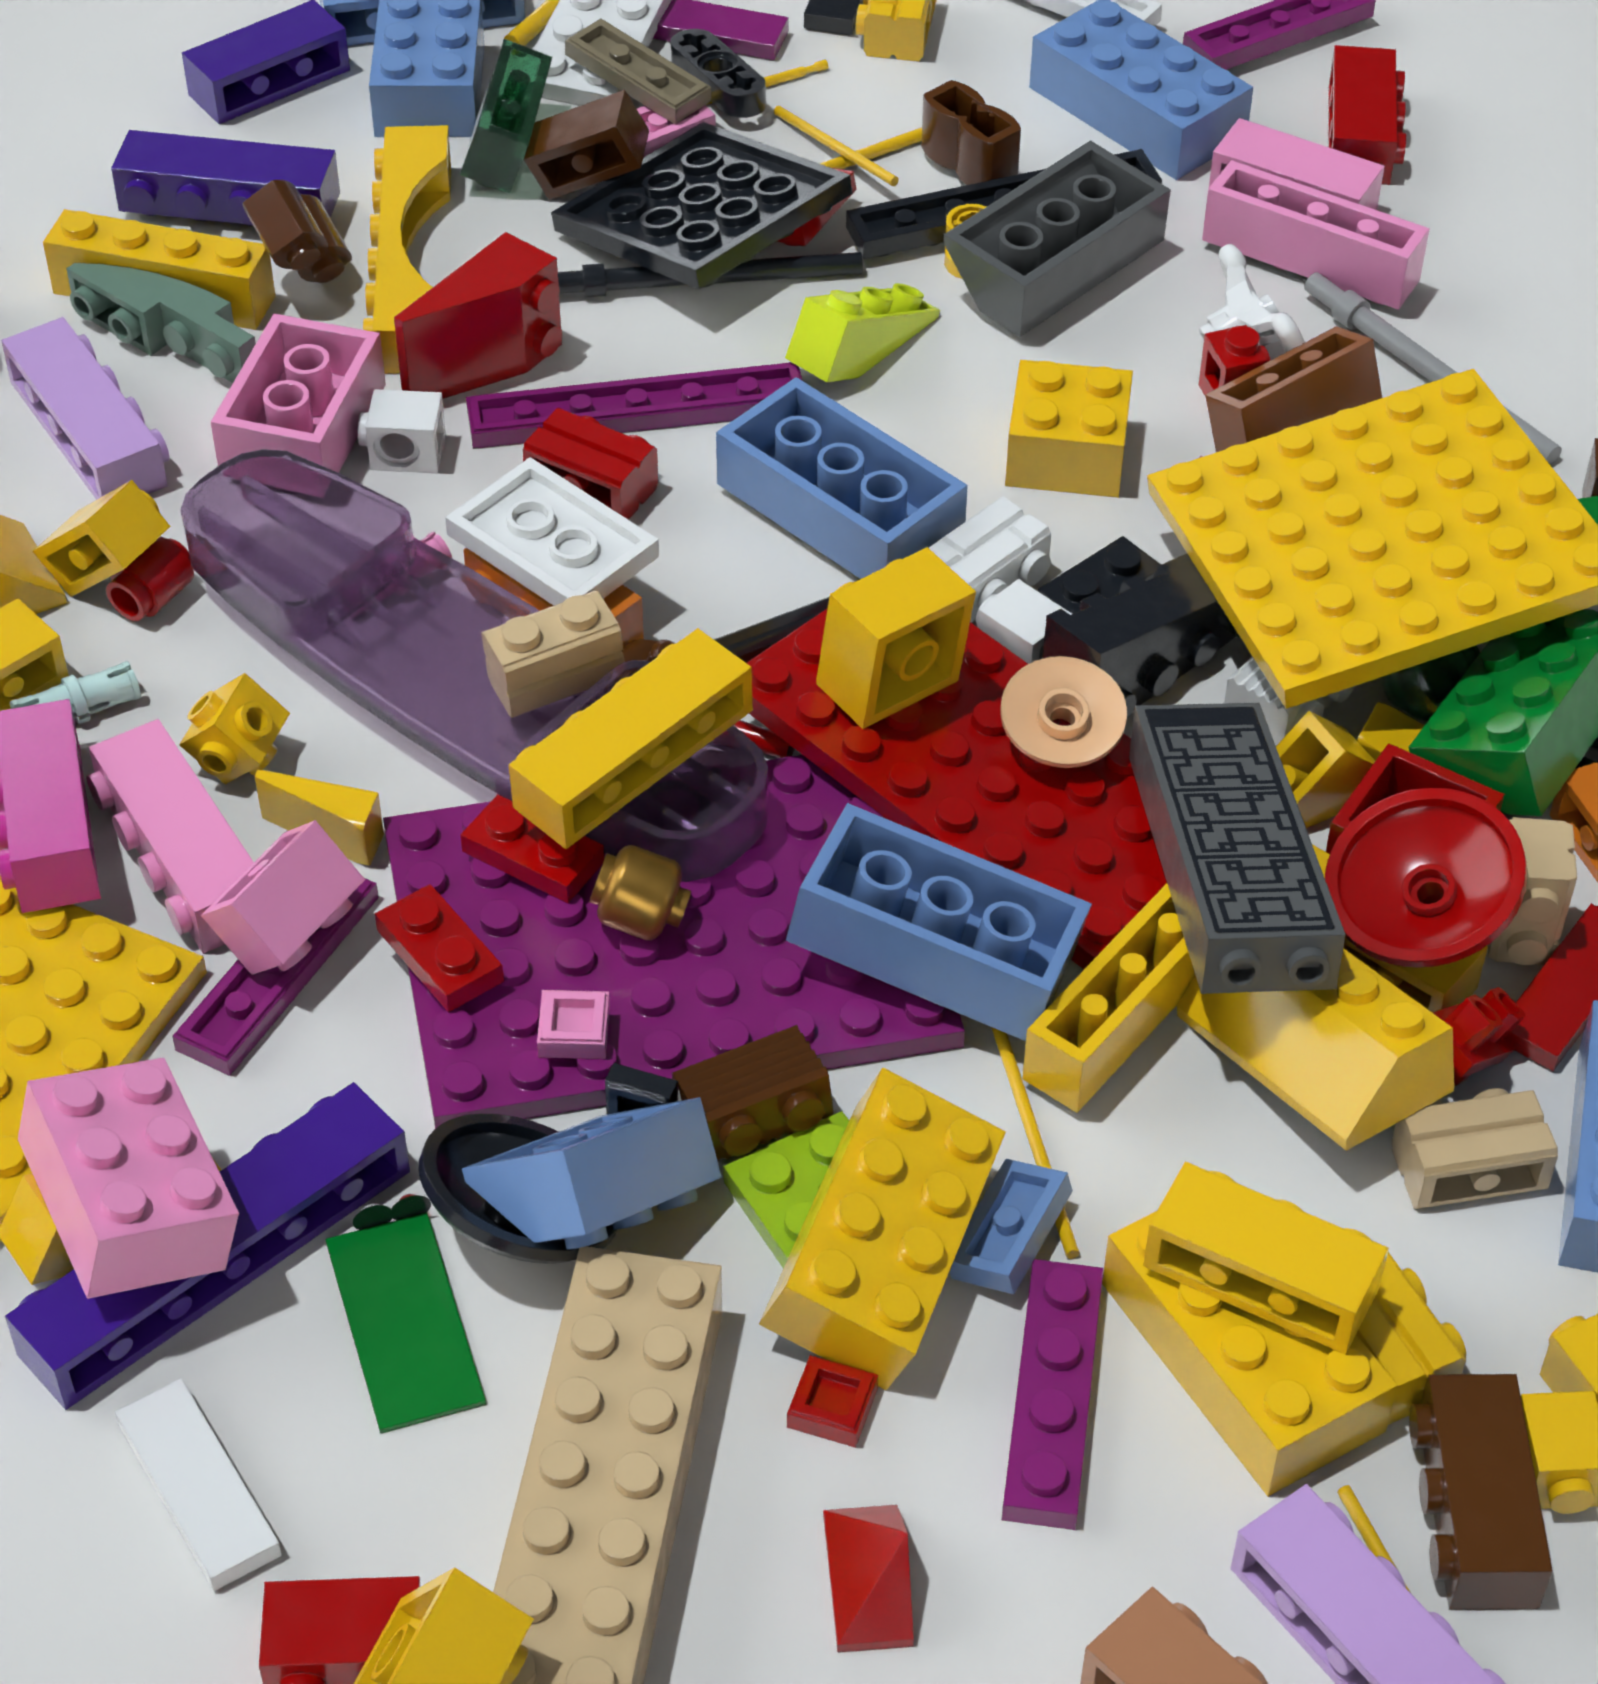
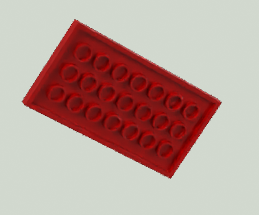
M827 609L747 662L752 667L753 711L749 714L883 817L1091 903L1089 914L1071 959L1082 969H1085L1167 883L1129 760L1131 738L1123 733L1119 743L1109 754L1094 763L1080 767L1060 768L1049 766L1023 754L1010 741L1003 728L1000 707L1006 685L1015 673L1028 665V663L971 622L958 681L864 729L816 684ZM1055 719L1052 721L1055 724L1062 726L1071 725L1068 721L1064 719Z

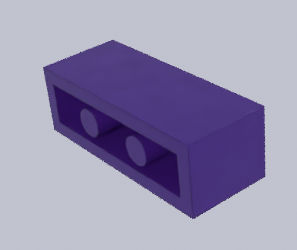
M315 0L308 1L182 52L188 95L219 125L350 71L346 29Z

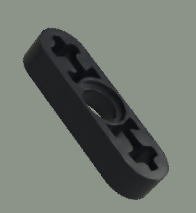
M688 29L672 36L670 40L672 63L711 86V102L722 112L732 117L747 118L756 116L766 109L765 79L715 35L702 29Z

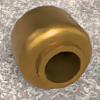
M628 845L623 847L617 856L606 854L589 902L598 905V919L605 926L644 940H653L662 933L666 924L679 927L691 890L680 887L682 868L678 862L637 846Z

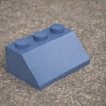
M700 1097L602 1115L462 1168L465 1182L534 1243L564 1239L566 1249L581 1248L607 1239L606 1226L611 1224L613 1230H618L648 1222L654 1219L651 1207L656 1205L658 1210L662 1211L693 1203L698 1200L696 1188L722 1178Z

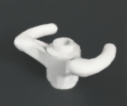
M1232 244L1223 246L1219 251V259L1226 277L1225 306L1206 317L1207 324L1199 328L1203 341L1205 333L1247 325V327H1251L1258 332L1260 336L1259 345L1266 346L1280 341L1285 351L1288 352L1305 343L1299 328L1291 316L1284 312L1279 313L1276 305L1267 294L1260 298L1257 296L1245 271L1247 264L1242 252Z

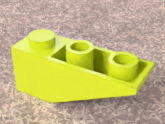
M895 283L892 288L886 289L863 287L861 291L849 293L841 290H831L830 295L805 297L785 359L827 383L856 379L939 317L941 310L923 301L924 294L918 289L900 283Z

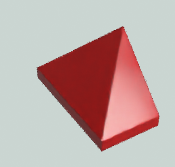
M898 1505L823 1510L837 1652L913 1647L914 1634L908 1532Z

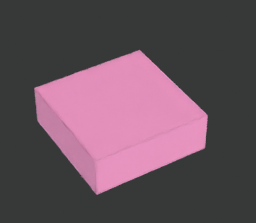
M542 990L537 1037L538 1058L606 1059L610 1013L609 991Z

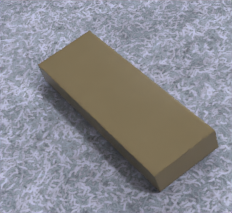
M602 18L565 40L566 56L621 91L625 90L629 96L673 124H677L711 102V86Z

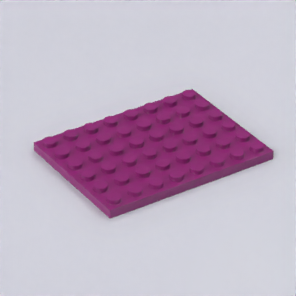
M804 755L678 773V777L666 778L665 775L621 808L630 809L631 818H608L585 835L604 845V859L607 853L617 856L623 847L628 846L641 833L648 837L649 840L640 848L672 860V844L683 843L684 860L679 862L682 868L680 887L691 890V894L679 927L666 924L662 933L653 940L635 937L605 926L599 921L597 915L598 905L589 901L601 867L573 899L566 903L462 852L460 834L490 802L383 818L396 902L431 884L503 965V983L449 1013L408 967L435 1129L448 1120L470 1114H502L528 1119L606 1106L605 1079L613 1063L672 1079V1072L794 1025H798L800 1033L804 1034L806 1042L809 1041L811 1049L815 1050L817 1058L821 1059L823 1066H826L827 1070L964 1047L965 1030L959 1013L786 941L800 886L846 804L849 803L883 817ZM711 771H721L722 775L709 787L700 782ZM683 783L691 785L703 792L708 798L711 806L710 817L700 830L688 836L678 838L660 836L647 829L640 820L639 805L644 796L654 788L664 784ZM668 792L654 800L650 813L658 825L669 829H678L690 825L697 819L699 805L692 796L686 793ZM741 802L743 808L733 811H719V803ZM714 829L726 837L728 842L725 845H719L705 836V834L709 830ZM542 990L609 991L610 1013L606 1059L538 1058L537 1037Z

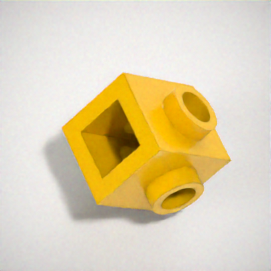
M243 673L217 690L207 692L194 704L187 715V719L192 724L179 746L196 759L203 770L214 775L226 785L247 772L255 775L257 770H263L271 762L277 752V747L273 742L290 712L246 673Z

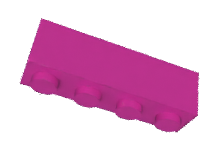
M70 699L0 711V876L4 890L16 888L22 913L101 899L81 749Z

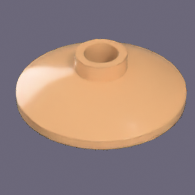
M1057 656L1036 660L1015 673L1003 692L1000 715L1008 738L1023 754L1045 765L1072 768L1094 763L1105 757L1117 746L1125 730L1127 706L1120 687L1104 670L1082 659ZM1055 719H1064L1068 721L1071 725L1062 726L1055 724L1052 721Z

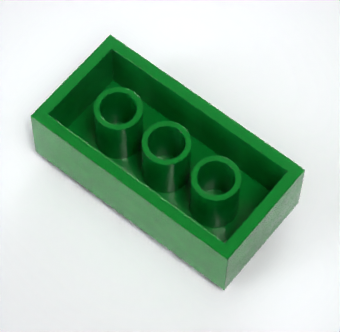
M1592 609L1580 610L1490 640L1409 745V752L1505 794L1501 807L1503 814L1542 816L1598 737V611Z

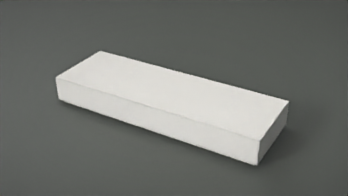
M182 1378L115 1411L121 1431L213 1591L282 1556L277 1538Z

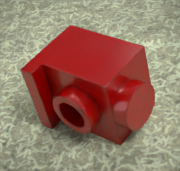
M1243 325L1205 333L1198 383L1204 395L1271 361L1266 347L1259 345L1260 336L1256 330Z

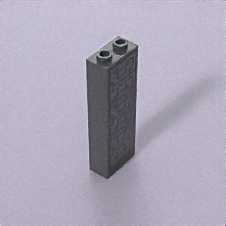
M1260 703L1135 706L1129 760L1201 994L1337 989L1345 932Z

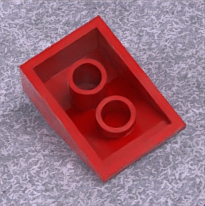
M505 232L394 317L402 391L441 392L442 399L525 374L543 359L553 355L558 347L562 345L557 257Z

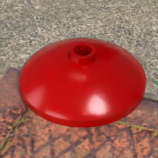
M1447 788L1409 790L1392 795L1371 805L1354 818L1342 831L1330 852L1325 870V881L1348 941L1365 954L1379 961L1415 968L1440 966L1456 962L1471 956L1492 943L1516 916L1526 892L1528 878L1527 861L1521 839L1506 816L1492 804L1477 796ZM1429 896H1442V899L1435 903H1423Z

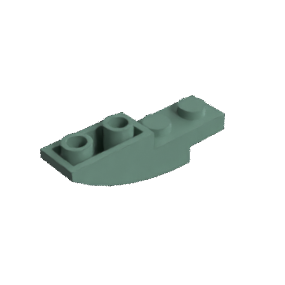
M74 263L66 268L71 289L70 301L75 312L84 320L98 324L113 333L120 341L130 343L150 356L168 345L177 354L189 357L209 369L215 376L225 378L233 383L256 345L253 335L234 325L231 302L205 289L165 275L129 267Z

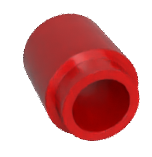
M160 536L128 567L111 576V582L106 586V594L110 603L121 615L132 621H140L144 617L155 616L193 580L194 570L191 555L177 540Z

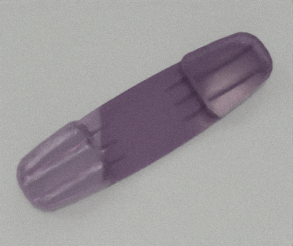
M268 449L242 453L220 464L202 477L185 494L180 512L192 568L229 605L280 647L348 698L461 773L511 801L512 794L508 764L513 762L525 748L536 745L564 725L572 714L585 710L610 692L618 681L632 676L650 663L644 660L623 662L613 668L588 690L511 718L488 678L481 632L503 625L512 618L527 616L539 610L469 567L414 538L410 513L403 505L336 471L288 451ZM733 725L585 836L604 845V853L617 856L623 847L633 845L675 860L682 868L681 881L689 882L714 876L732 865L749 850L766 829L769 812L768 766L762 750Z

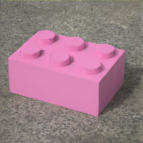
M273 314L211 420L219 474L327 495L358 438L360 413L369 412L374 389L383 390L386 386L380 333Z
M165 1058L27 1081L18 1141L87 1299L226 1270L239 1212Z

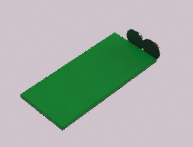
M415 1194L402 1196L392 1208L384 1205L368 1204L353 1219V1226L358 1229L357 1231L325 1239L380 1434L486 1405L484 1393L427 1214L431 1207V1201L425 1196Z

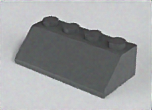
M1090 140L945 233L943 243L980 312L1021 337L1164 241L1171 189Z

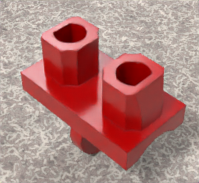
M1500 987L1491 989L1483 998L1475 994L1467 997L1462 1003L1432 1012L1453 1028L1454 1087L1466 1081L1471 1074L1503 1062L1516 1049L1505 1037L1526 1015Z

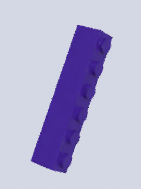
M354 1082L335 1095L320 1099L310 1108L308 1113L278 1133L265 1136L250 1152L219 1171L239 1212L226 1270L90 1299L86 1298L76 1272L72 1270L47 1288L29 1294L21 1301L17 1308L5 1315L17 1356L65 1410L69 1409L410 1173L405 1131Z

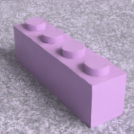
M61 317L1 340L11 384L96 500L130 480H133L140 490L148 494L168 486L164 462L169 461L170 456L163 436L156 428L148 429L136 400L132 396L128 398L123 396L114 372L108 365L100 366L94 349L85 334L78 336L65 318Z
M1307 1484L1238 1531L1230 1569L1335 1684H1506L1492 1670L1482 1669L1459 1645L1455 1631L1441 1615L1436 1612H1428L1406 1589L1401 1574L1389 1560L1381 1556L1376 1557L1354 1534L1352 1525L1342 1510L1331 1502H1324Z

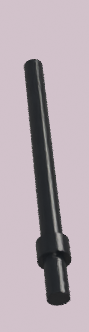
M862 253L752 259L739 264L718 277L715 283L862 274ZM604 263L582 265V270L558 272L560 294L583 292L584 298L606 296V291L687 285L660 273L653 272L643 266L605 269Z

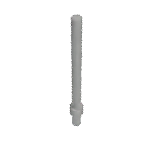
M1318 272L1310 275L1305 282V291L1332 309L1331 315L1334 319L1348 329L1358 328L1431 382L1457 373L1370 310V303L1353 290L1343 291ZM1505 407L1550 465L1553 464L1561 454V446Z

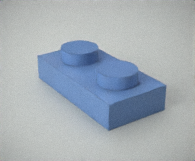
M1005 1159L970 1219L949 1271L951 1279L1015 1294L1073 1191L1068 1173Z

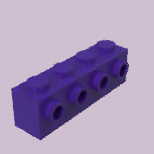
M129 130L111 167L118 210L121 212L141 213L147 216L161 215L191 218L197 221L210 220L253 226L242 203L272 180L289 181L296 186L300 194L317 197L330 218L340 195L336 152L331 149Z

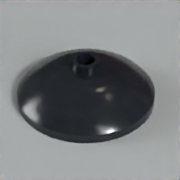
M502 1114L464 1115L448 1120L432 1131L424 1144L419 1158V1177L429 1200L449 1225L477 1245L512 1259L543 1264L564 1263L577 1259L579 1248L566 1249L564 1239L534 1243L465 1182L462 1172L464 1167L558 1131L531 1120ZM612 1224L606 1226L608 1238L586 1247L604 1249L611 1243L617 1230H613Z

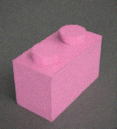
M314 820L284 832L201 916L251 975L274 967H278L281 971H286L297 964L311 950L312 945L307 939L320 926L322 929L330 927L351 909L353 903L348 897L365 879L318 822Z

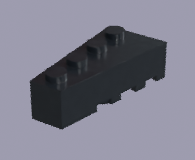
M1186 553L1159 565L1154 577L1148 581L1139 575L1123 581L1117 595L1105 598L1101 594L1096 593L1082 599L1079 607L1080 611L1070 615L1063 609H1059L1046 615L1043 658L1057 656L1073 657L1090 662L1104 670L1115 680L1124 695L1128 719L1133 713L1135 706L1142 705L1154 695H1163L1171 688L1175 680L1193 667L1205 665L1217 650L1235 637L1240 638V636Z

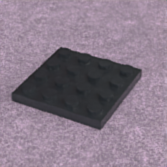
M702 122L643 157L641 168L599 183L551 212L556 232L643 266L653 272L680 281L690 287L701 289L702 287L712 285L717 281L718 277L739 264L752 260L757 253L779 239L789 237L794 233L795 229L811 219L829 212L832 206L853 193L850 175Z

